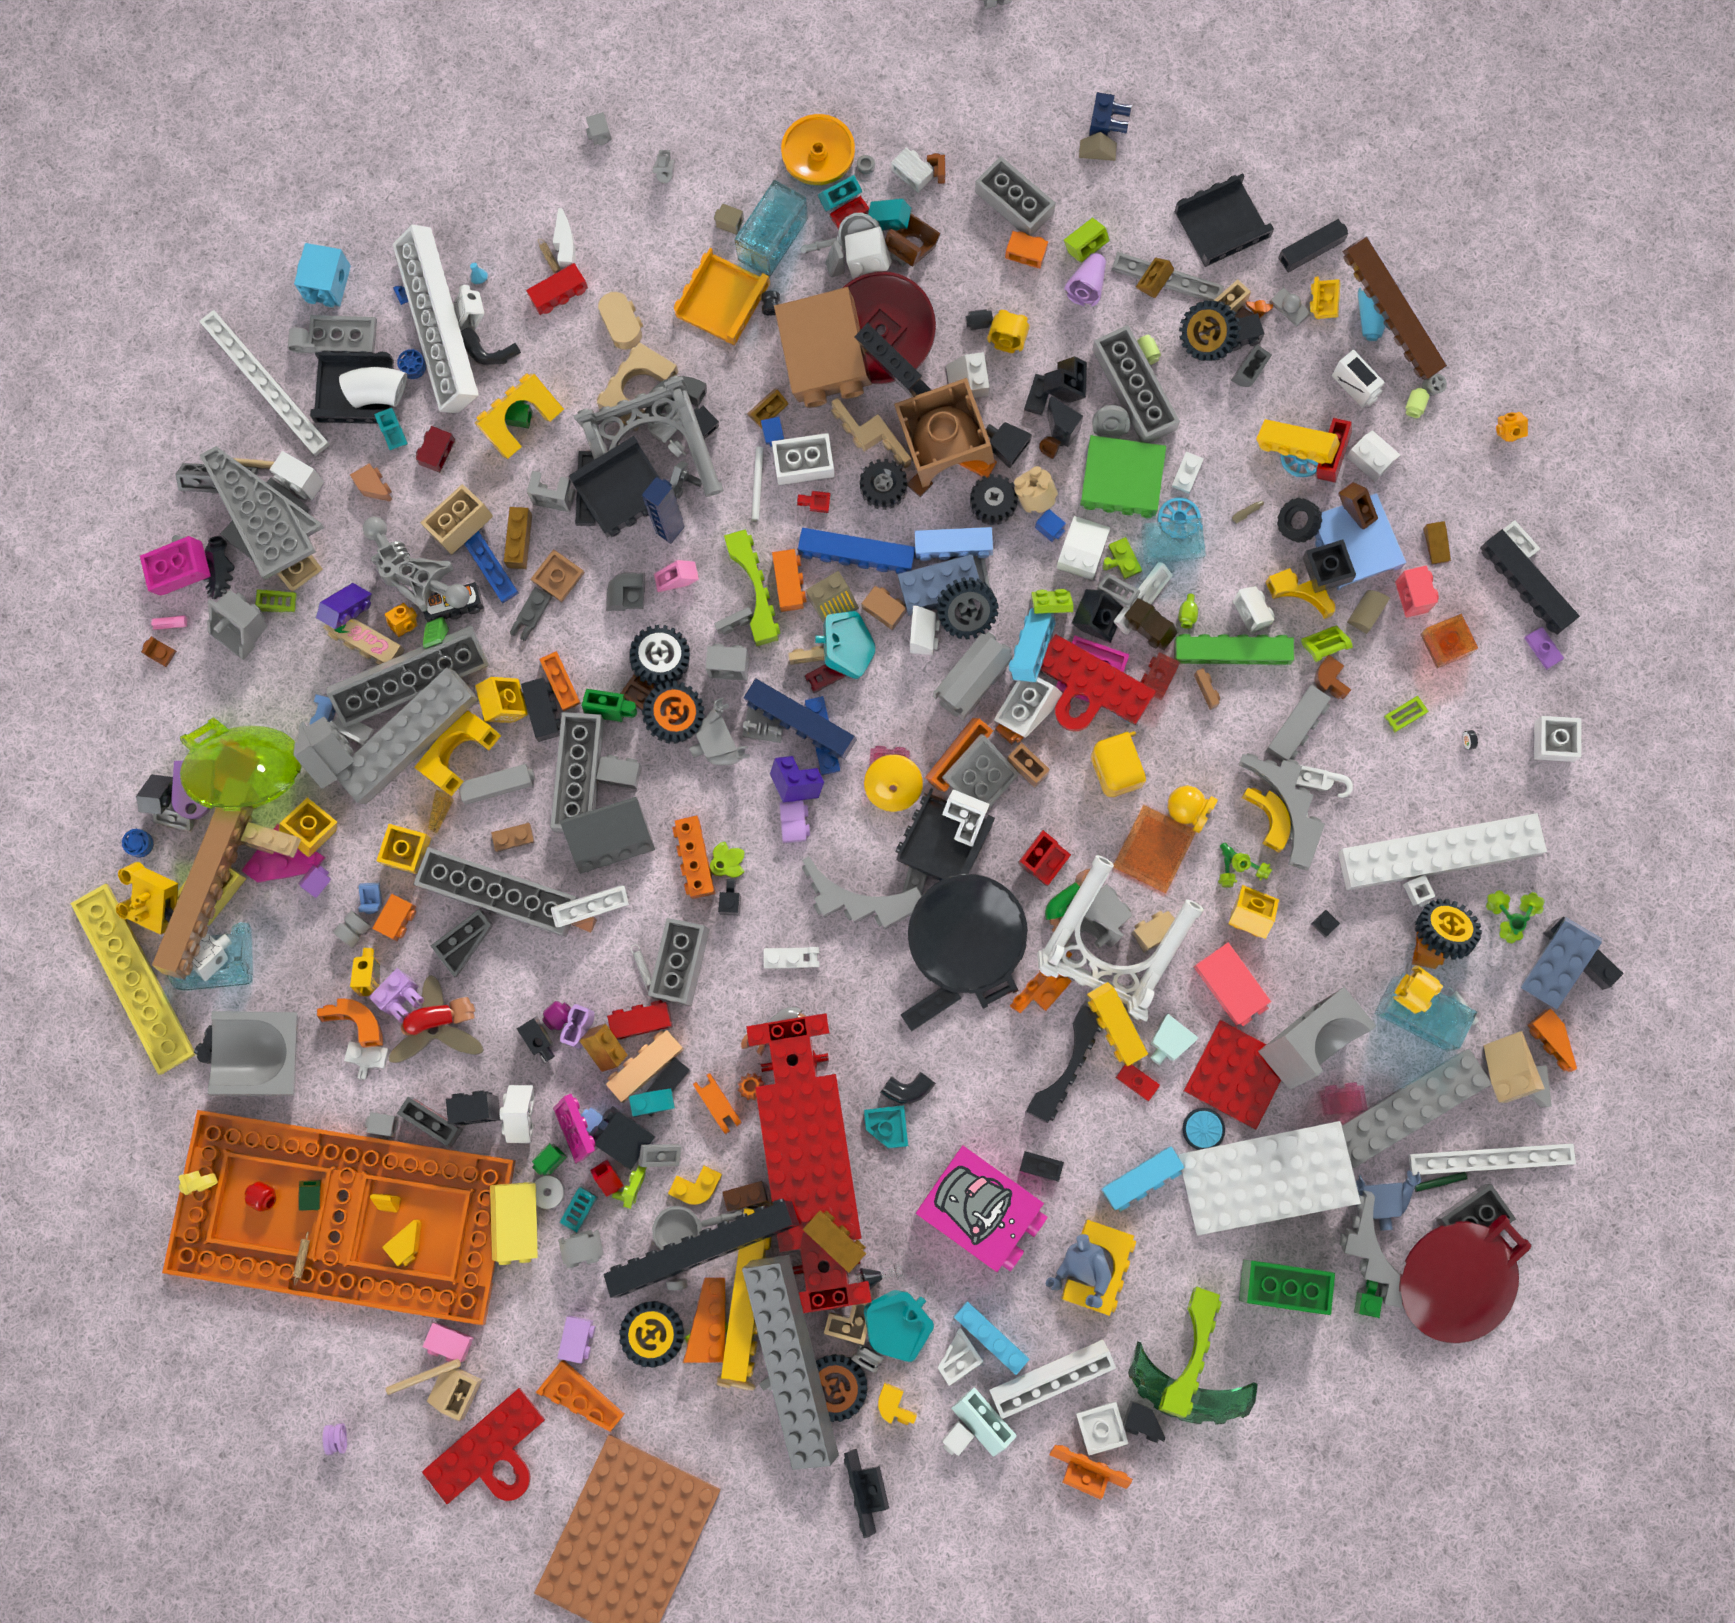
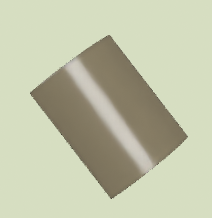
M1367 590L1347 623L1367 634L1390 597L1378 591Z

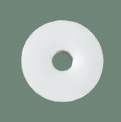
M543 1176L535 1181L537 1206L551 1209L561 1203L565 1191L562 1182L558 1178ZM549 1188L551 1190L550 1196L545 1195V1189Z

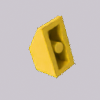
M419 1219L413 1220L382 1247L397 1266H407L415 1260L414 1255L419 1250L421 1221Z

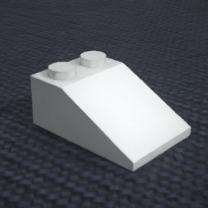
M1074 516L1056 569L1093 580L1110 527Z
M1037 678L1036 682L1017 680L994 721L1026 738L1050 714L1063 693L1054 685L1040 678Z

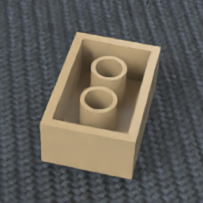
M462 484L420 523L452 555L483 527L493 515L484 503Z

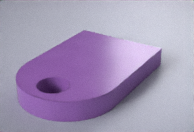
M214 760L174 761L172 805L180 816L194 820L202 818L211 810L214 800ZM195 804L197 807L196 812L189 814L188 807Z

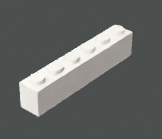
M1100 1340L989 1391L1001 1419H1004L1114 1370L1116 1366L1105 1342Z

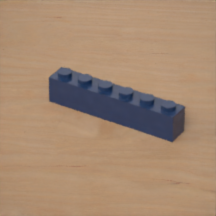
M656 477L642 494L655 533L672 544L685 526L672 484L666 479L661 480Z
M755 678L743 697L747 702L746 706L754 711L757 709L763 711V716L771 721L773 719L780 721L779 725L787 730L792 728L797 731L795 734L804 740L809 738L817 748L821 750L823 747L829 750L828 754L836 759L841 757L845 760L857 741L853 734Z

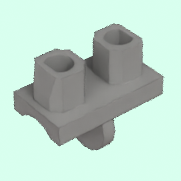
M659 150V154L656 156L657 160L653 166V173H657V179L661 183H668L673 176L672 171L675 167V160H671L670 150Z

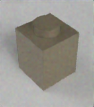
M722 203L720 209H717L714 215L716 227L737 235L744 220L743 211Z

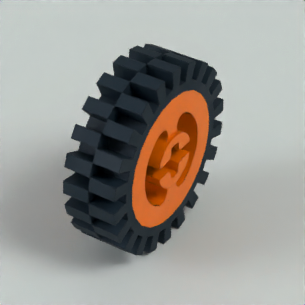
M668 681L664 682L663 685H658L647 696L642 710V715H644L643 723H646V729L652 732L651 735L653 737H658L657 740H665V743L668 744L670 742H674V744H678L680 741L685 742L699 730L698 727H701L705 709L702 706V699L698 698V692H693L691 686L686 687L683 682L677 684V681L672 683ZM669 700L677 701L671 702L664 710L663 716L661 715L660 707L662 703ZM673 710H675V711L677 712L676 714H673V715L670 714V712L673 711ZM684 710L686 711L685 722L679 725L670 724L677 722L683 715Z

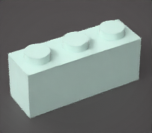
M975 1387L951 1408L993 1457L1003 1451L1016 1438V1434Z

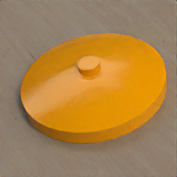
M825 114L807 115L796 120L786 130L781 143L782 160L788 172L797 180L809 185H827L842 178L852 166L855 157L854 138L849 128L833 116Z

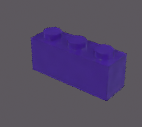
M351 583L319 603L316 619L337 629L370 608L372 593Z

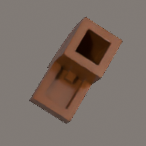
M1330 655L1325 658L1317 669L1315 684L1317 689L1323 693L1329 689L1333 697L1344 700L1352 689L1336 679L1344 665Z

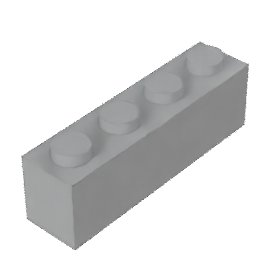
M1311 685L1272 740L1266 752L1281 762L1283 760L1287 761V759L1294 760L1298 754L1296 748L1299 744L1303 746L1309 738L1306 735L1309 729H1315L1320 721L1317 719L1320 713L1323 715L1330 707L1328 702L1331 697Z

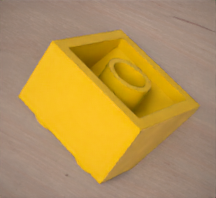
M1242 885L1228 924L1236 929L1249 932L1256 937L1266 939L1275 922L1279 899Z

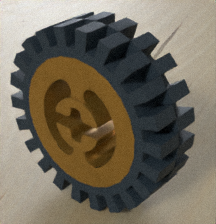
M1207 300L1196 303V306H1191L1189 308L1190 311L1184 314L1186 316L1185 319H1181L1180 322L1183 324L1182 327H1179V332H1182L1179 338L1184 342L1181 344L1182 347L1187 348L1186 352L1192 354L1191 357L1198 358L1201 361L1220 360V358H1225L1226 354L1233 351L1232 348L1237 346L1236 339H1240L1238 330H1241V326L1237 324L1240 321L1239 318L1235 317L1236 312L1231 310L1229 305L1218 301ZM1212 317L1219 322L1220 329H1213L1210 331V334H1203L1202 336L1199 335V333L1208 332L1210 328H1216L1217 326H1219V324L1211 322ZM1201 338H1202V339H1205V340H1208V341H1209V344H1208V345L1205 344V343L1201 340Z

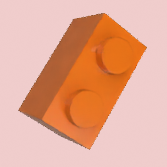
M1012 231L1005 258L1041 269L1048 241L1041 237L1029 236L1021 231Z
M391 893L372 929L395 941H398L399 938L402 939L407 931L405 927L408 921H412L416 915V906Z

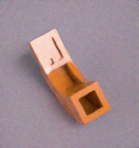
M339 998L337 999V1006L325 1005L323 1008L317 1009V1017L321 1022L336 1020L355 1022L358 1026L359 1043L363 1048L383 1046L380 1024L372 1012L362 1003L352 999Z

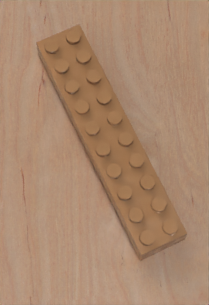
M230 778L226 782L152 963V966L163 974L185 980L186 976H189L192 971L194 956L197 957L200 952V941L206 936L209 919H212L215 914V904L222 897L223 884L230 877L229 868L236 862L238 847L243 844V841H241L242 835L248 822H252L251 815L253 810L257 809L259 805V796L249 784Z

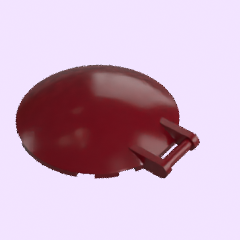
M1506 1215L1499 1216L1489 1227L1462 1221L1433 1229L1423 1236L1411 1249L1405 1259L1406 1265L1403 1274H1400L1399 1291L1402 1295V1306L1406 1315L1422 1333L1441 1342L1465 1343L1485 1336L1493 1331L1510 1312L1519 1287L1517 1261L1531 1249L1532 1244L1515 1230ZM1503 1230L1517 1243L1514 1248L1500 1235Z

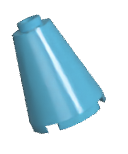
M1359 288L1357 295L1363 337H1366L1368 341H1377L1383 335L1385 319L1374 309L1373 305L1375 303L1373 300L1368 298L1364 290L1362 291Z

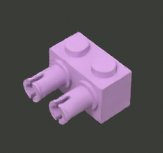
M398 968L369 996L380 1010L390 1016L393 1014L400 1023L404 1021L403 1016L406 1017L409 1014L401 1006L406 1000L414 1008L421 1006L417 1001L421 1004L424 1002L423 997L416 992L419 986Z

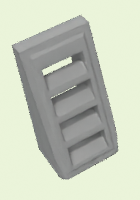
M837 241L833 242L825 262L831 277L845 273L844 256Z
M1109 573L1105 575L1097 587V590H1103L1115 601L1128 607L1132 605L1140 593V590ZM1110 584H1112L1113 586L1110 590H1108L1107 588ZM1116 587H1119L1117 592L1113 593ZM1123 589L1126 590L1122 597L1119 596ZM1129 592L1133 593L1129 600L1125 599Z

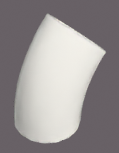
M381 367L360 368L339 376L341 389L347 400L355 408L375 403L396 407L401 400L407 382V373Z

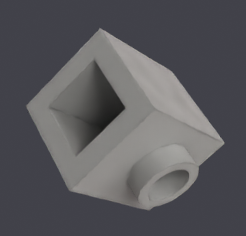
M603 112L586 117L589 127L586 129L589 140L593 139L594 145H605L608 141L612 140Z
M370 1112V1116L367 1117L365 1123L367 1133L395 1137L399 1117Z

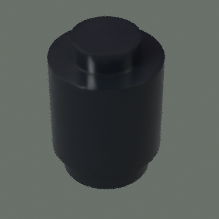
M987 309L968 311V315L965 316L966 327H970V330L989 328L993 321L992 311H987Z

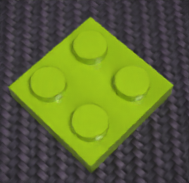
M1040 589L1036 592H1031L1034 614L1073 612V601L1070 591L1065 589H1057L1055 591Z

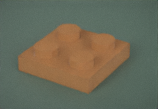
M553 549L530 580L554 598L563 602L585 572Z

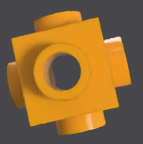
M1510 412L1498 417V425H1496L1497 435L1506 442H1513L1519 438L1527 437L1528 418L1521 412Z
M404 602L384 614L388 627L398 638L418 626L415 610L412 607L409 608Z

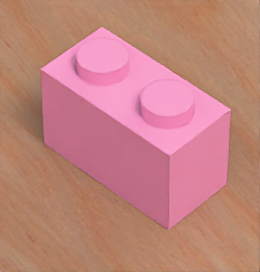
M435 1322L431 1325L423 1347L428 1349L427 1353L431 1355H443L448 1362L459 1359L461 1363L465 1360L474 1337Z

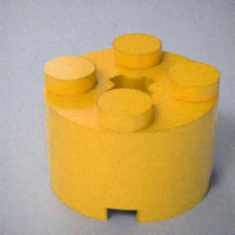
M999 310L998 314L993 318L987 336L988 342L994 343V348L1008 353H1015V350L1022 351L1030 329L1027 322L1028 318L1025 315L1009 313L1007 310Z
M1417 965L1411 969L1414 972L1410 976L1406 974L1402 978L1394 992L1397 996H1393L1394 1000L1414 1014L1420 1011L1426 1012L1432 1004L1430 1001L1433 996L1437 995L1443 987L1437 978Z

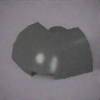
M622 573L610 580L606 593V611L644 609L645 573Z

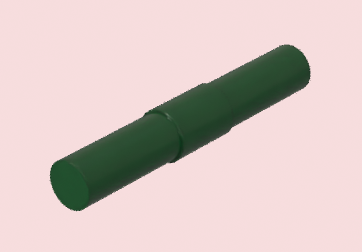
M1461 1172L1421 1182L1415 1186V1192L1467 1180L1466 1172Z

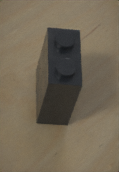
M614 1106L603 1114L602 1121L590 1132L596 1147L630 1170L639 1160L641 1145H650L655 1138L647 1129Z

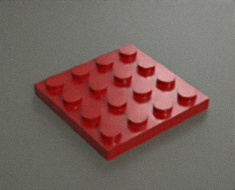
M1219 1020L1183 1091L1257 1130L1281 1079L1258 1052L1267 1044Z

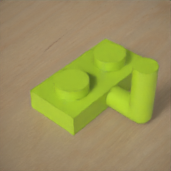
M1126 537L1108 545L1114 559L1111 560L1110 557H1106L1102 565L1103 570L1107 571L1118 566L1124 580L1142 572L1140 564Z
M639 1165L636 1171H632L629 1178L630 1185H626L623 1192L617 1191L613 1193L612 1198L623 1201V1207L631 1209L632 1205L636 1203L647 1167Z

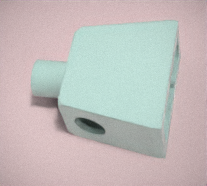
M1167 1014L1150 1043L1156 1048V1051L1150 1058L1158 1065L1163 1062L1166 1056L1174 1061L1198 1037Z

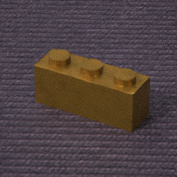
M509 507L504 563L507 568L527 569L532 513L529 508Z
M827 1210L824 1213L819 1211L803 1230L850 1273L867 1254L864 1251L866 1247L858 1239L854 1242L849 1237L851 1233L843 1225L838 1227L833 1222L835 1218Z

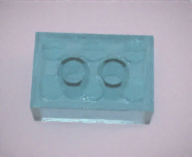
M1202 518L1146 523L1141 526L1145 565L1157 564L1158 562L1168 563L1203 559L1206 556Z

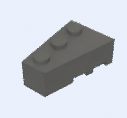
M478 909L430 946L455 978L460 974L493 924L484 912Z

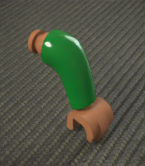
M1090 869L1079 872L1075 882L1055 895L1046 905L1045 919L1050 920V924L1053 925L1052 932L1056 930L1067 911V907L1071 904Z

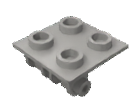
M748 707L746 721L743 724V737L781 743L784 728L779 725L780 721L776 719L771 721L762 715L763 711L759 709L754 711Z

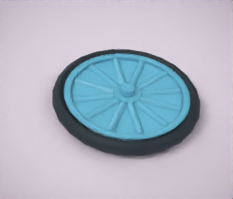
M1197 1108L1186 1116L1182 1128L1183 1136L1186 1142L1194 1149L1201 1150L1216 1147L1224 1139L1225 1124L1221 1116L1214 1110Z

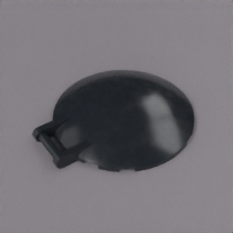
M977 874L955 875L934 884L916 903L908 925L909 949L918 969L928 980L951 992L975 993L982 1008L985 1009L988 1007V1004L1011 992L1014 994L1019 991L1011 974L1015 971L1014 969L1020 960H1022L1026 950L1027 920L1017 898L998 881ZM1007 981L1008 985L986 997L983 996L982 993Z

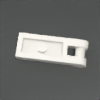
M819 947L764 948V969L819 968V961H817ZM804 954H809V961H804Z

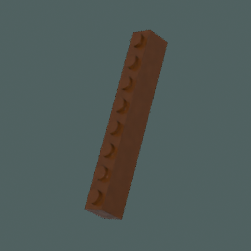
M1368 237L1360 238L1342 252L1345 255L1343 256L1344 261L1348 266H1352L1355 271L1353 273L1354 277L1365 287L1363 289L1364 293L1375 303L1373 305L1374 309L1385 319L1384 325L1395 335L1393 337L1394 341L1405 351L1403 353L1404 357L1415 367L1413 370L1416 376L1422 379H1429L1446 367V363Z

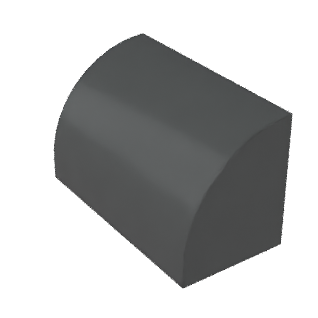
M1256 344L1250 350L1231 381L1242 387H1251L1272 354Z

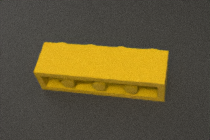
M1267 419L1264 420L1256 438L1259 447L1264 451H1275L1285 456L1293 455L1303 460L1311 459L1321 464H1331L1340 445L1337 434Z
M1107 982L1088 993L1087 995L1090 999L1088 1005L1093 1012L1097 1013L1098 1018L1096 1020L1102 1029L1105 1028L1107 1032L1105 1037L1108 1043L1114 1046L1116 1051L1113 1053L1117 1060L1129 1066L1148 1055L1115 988Z

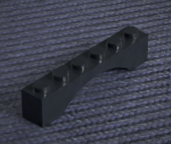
M1083 1004L1072 1023L1074 1029V1049L1068 1067L1054 1084L1034 1094L1025 1111L1045 1123L1055 1119L1058 1110H1056L1058 1103H1063L1068 1094L1065 1092L1068 1084L1073 1085L1077 1077L1074 1074L1077 1067L1081 1068L1087 1058L1084 1056L1086 1050H1091L1096 1041L1093 1038L1096 1031L1100 1033L1102 1030L1096 1020L1098 1018L1097 1013L1093 1012L1090 1007Z

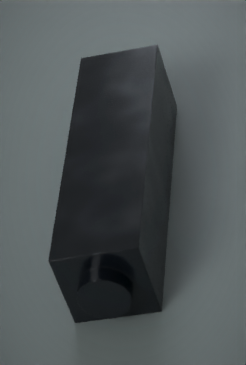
M1337 219L1282 249L1278 259L1289 273L1345 242L1349 234L1345 224Z

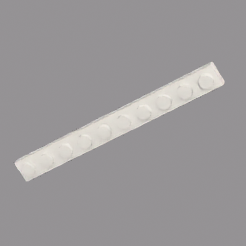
M215 310L199 321L315 457L330 446Z

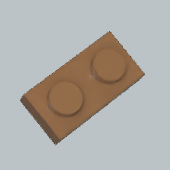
M1204 668L1197 670L1194 674L1195 680L1209 709L1212 710L1220 703L1219 693L1217 690H1213L1210 674L1208 672L1205 673Z
M530 823L491 832L496 852L535 842Z

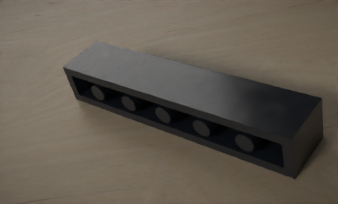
M1503 529L1480 547L1484 558L1492 561L1495 570L1508 579L1507 583L1509 586L1520 593V598L1525 603L1531 605L1534 614L1546 622V627L1550 632L1558 635L1580 617Z

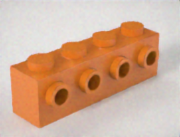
M698 815L674 820L673 834L679 840V845L676 846L677 853L683 859V864L680 865L682 876L687 878V883L684 884L686 895H690L692 899L714 895L715 890Z

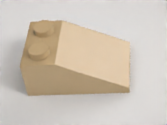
M1522 1031L1483 1045L1491 1084L1499 1103H1508L1545 1089Z

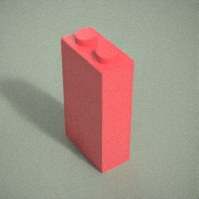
M1229 942L1194 966V969L1235 1026L1240 1023L1244 1026L1253 1020L1251 1018L1253 1014L1257 1012L1260 1015L1269 1009L1267 1004L1271 1000Z

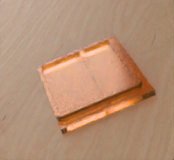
M1143 805L1113 864V868L1166 894L1196 832L1171 817Z

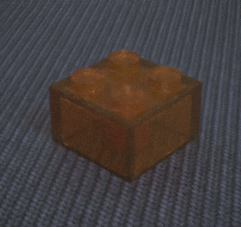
M1462 613L1429 626L1420 634L1437 669L1470 656L1478 649Z

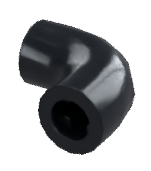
M921 1072L908 1084H903L891 1076L880 1093L897 1103L912 1104L922 1100L936 1083Z

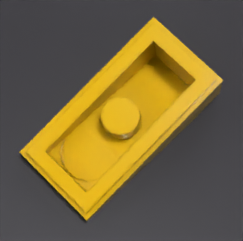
M385 1194L370 1195V1199L377 1209L395 1213L399 1211L401 1200L399 1196Z

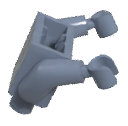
M1408 1171V1178L1403 1184L1389 1183L1365 1186V1182L1361 1175H1359V1179L1356 1181L1359 1196H1362L1363 1190L1372 1192L1375 1196L1373 1219H1379L1380 1231L1393 1230L1391 1217H1400L1406 1211L1415 1186L1421 1183L1420 1172L1412 1176V1172Z
M1082 1234L1077 1236V1243L1072 1244L1068 1248L1065 1258L1056 1272L1057 1276L1055 1278L1049 1277L1045 1284L1047 1287H1052L1051 1290L1058 1291L1062 1287L1061 1279H1065L1070 1275L1095 1286V1295H1089L1085 1303L1087 1306L1100 1308L1103 1303L1100 1297L1104 1296L1112 1277L1103 1249L1090 1243L1088 1235Z

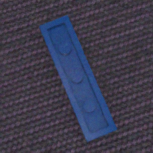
M477 531L464 544L501 602L504 603L519 594V592L480 532Z
M824 696L805 700L806 708L829 720ZM815 746L821 775L840 772L838 759L828 754L829 750L823 747L821 750Z

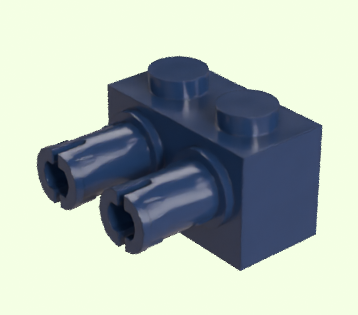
M1097 92L1089 136L1099 132L1108 136L1110 131L1127 134L1129 121L1115 120L1111 116L1114 114L1130 117L1132 105L1116 103L1114 101L1115 95Z

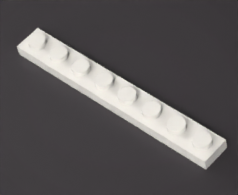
M1573 1144L1408 1154L1412 1175H1416L1417 1172H1420V1174L1576 1164Z

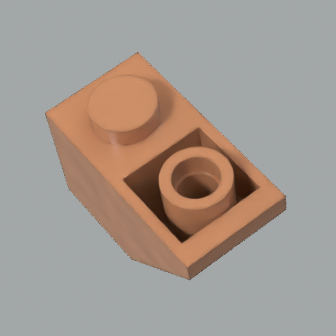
M369 463L350 474L363 496L385 501L393 500L390 496L392 491L387 483L383 484L380 480L383 476L377 467L373 468Z

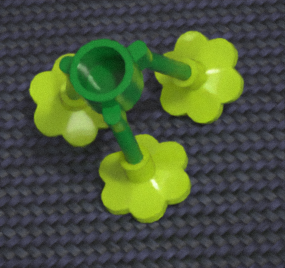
M1498 890L1494 894L1492 893L1487 896L1486 908L1494 914L1503 912L1509 919L1507 922L1504 921L1500 924L1501 931L1499 932L1500 937L1506 939L1508 943L1511 944L1516 940L1523 939L1522 932L1526 928V922L1530 920V917L1535 914H1541L1544 911L1543 905L1545 900L1542 897H1538L1535 892L1523 895L1520 898L1521 904L1519 908L1521 911L1526 912L1525 916L1519 913L1510 914L1508 912V903L1511 898L1508 894H1504L1503 891Z

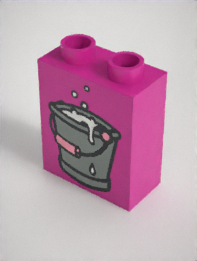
M963 1145L915 1213L996 1272L999 1271L1001 1266L1010 1272L1024 1253V1250L1016 1245L1025 1231L1035 1237L1048 1218L1040 1212L1044 1205L1042 1201Z

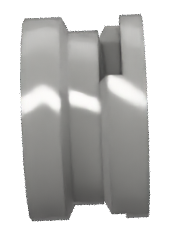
M859 1344L856 1348L858 1350L857 1353L853 1354L851 1359L862 1367L876 1373L878 1370L877 1366L879 1363H882L884 1357Z

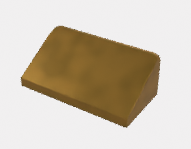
M1155 257L1136 285V288L1150 297L1156 298L1174 271L1172 263L1169 260Z
M773 389L747 415L762 429L761 420L774 418L789 403L778 389Z

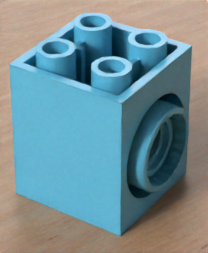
M305 243L301 259L298 263L294 285L307 303L316 304V302H319L327 307L341 306L351 265L341 249Z

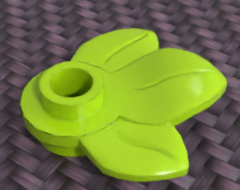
M720 842L713 850L714 859L710 863L711 872L716 876L727 875L731 878L741 876L744 870L739 864L744 858V850L740 848L729 849L726 842ZM721 863L723 868H718L716 864Z

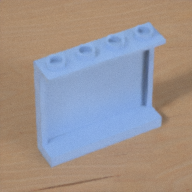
M1377 493L1370 495L1378 519L1364 530L1348 514L1343 505L1322 512L1321 528L1315 536L1316 547L1344 539L1356 573L1353 582L1337 586V591L1345 585L1385 571L1401 569L1406 564Z

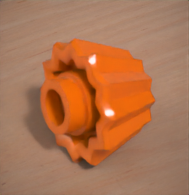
M747 1073L746 1076H741L737 1091L747 1101L750 1099L756 1100L755 1087L764 1086L765 1082L762 1081V1076H757L756 1073Z

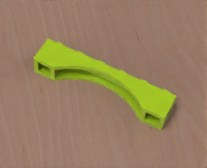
M746 529L724 535L730 559L738 563L747 572L755 587L756 607L750 626L756 647L778 641V634H781L778 623H774L772 619L775 616L773 605L769 606L767 602L770 595L767 587L763 588L762 581H765L762 569L758 570L756 565L760 562L757 552L753 553L751 546H754L752 535H747Z
M1200 1287L1193 1288L1187 1307L1194 1335L1192 1354L1182 1374L1170 1386L1164 1389L1158 1410L1180 1418H1185L1187 1414H1191L1193 1408L1191 1398L1193 1394H1196L1199 1382L1196 1380L1198 1373H1202L1205 1364L1202 1361L1204 1353L1207 1354L1210 1347L1208 1337L1210 1333H1213L1216 1321H1213L1215 1313L1219 1312L1222 1303L1219 1301V1294Z

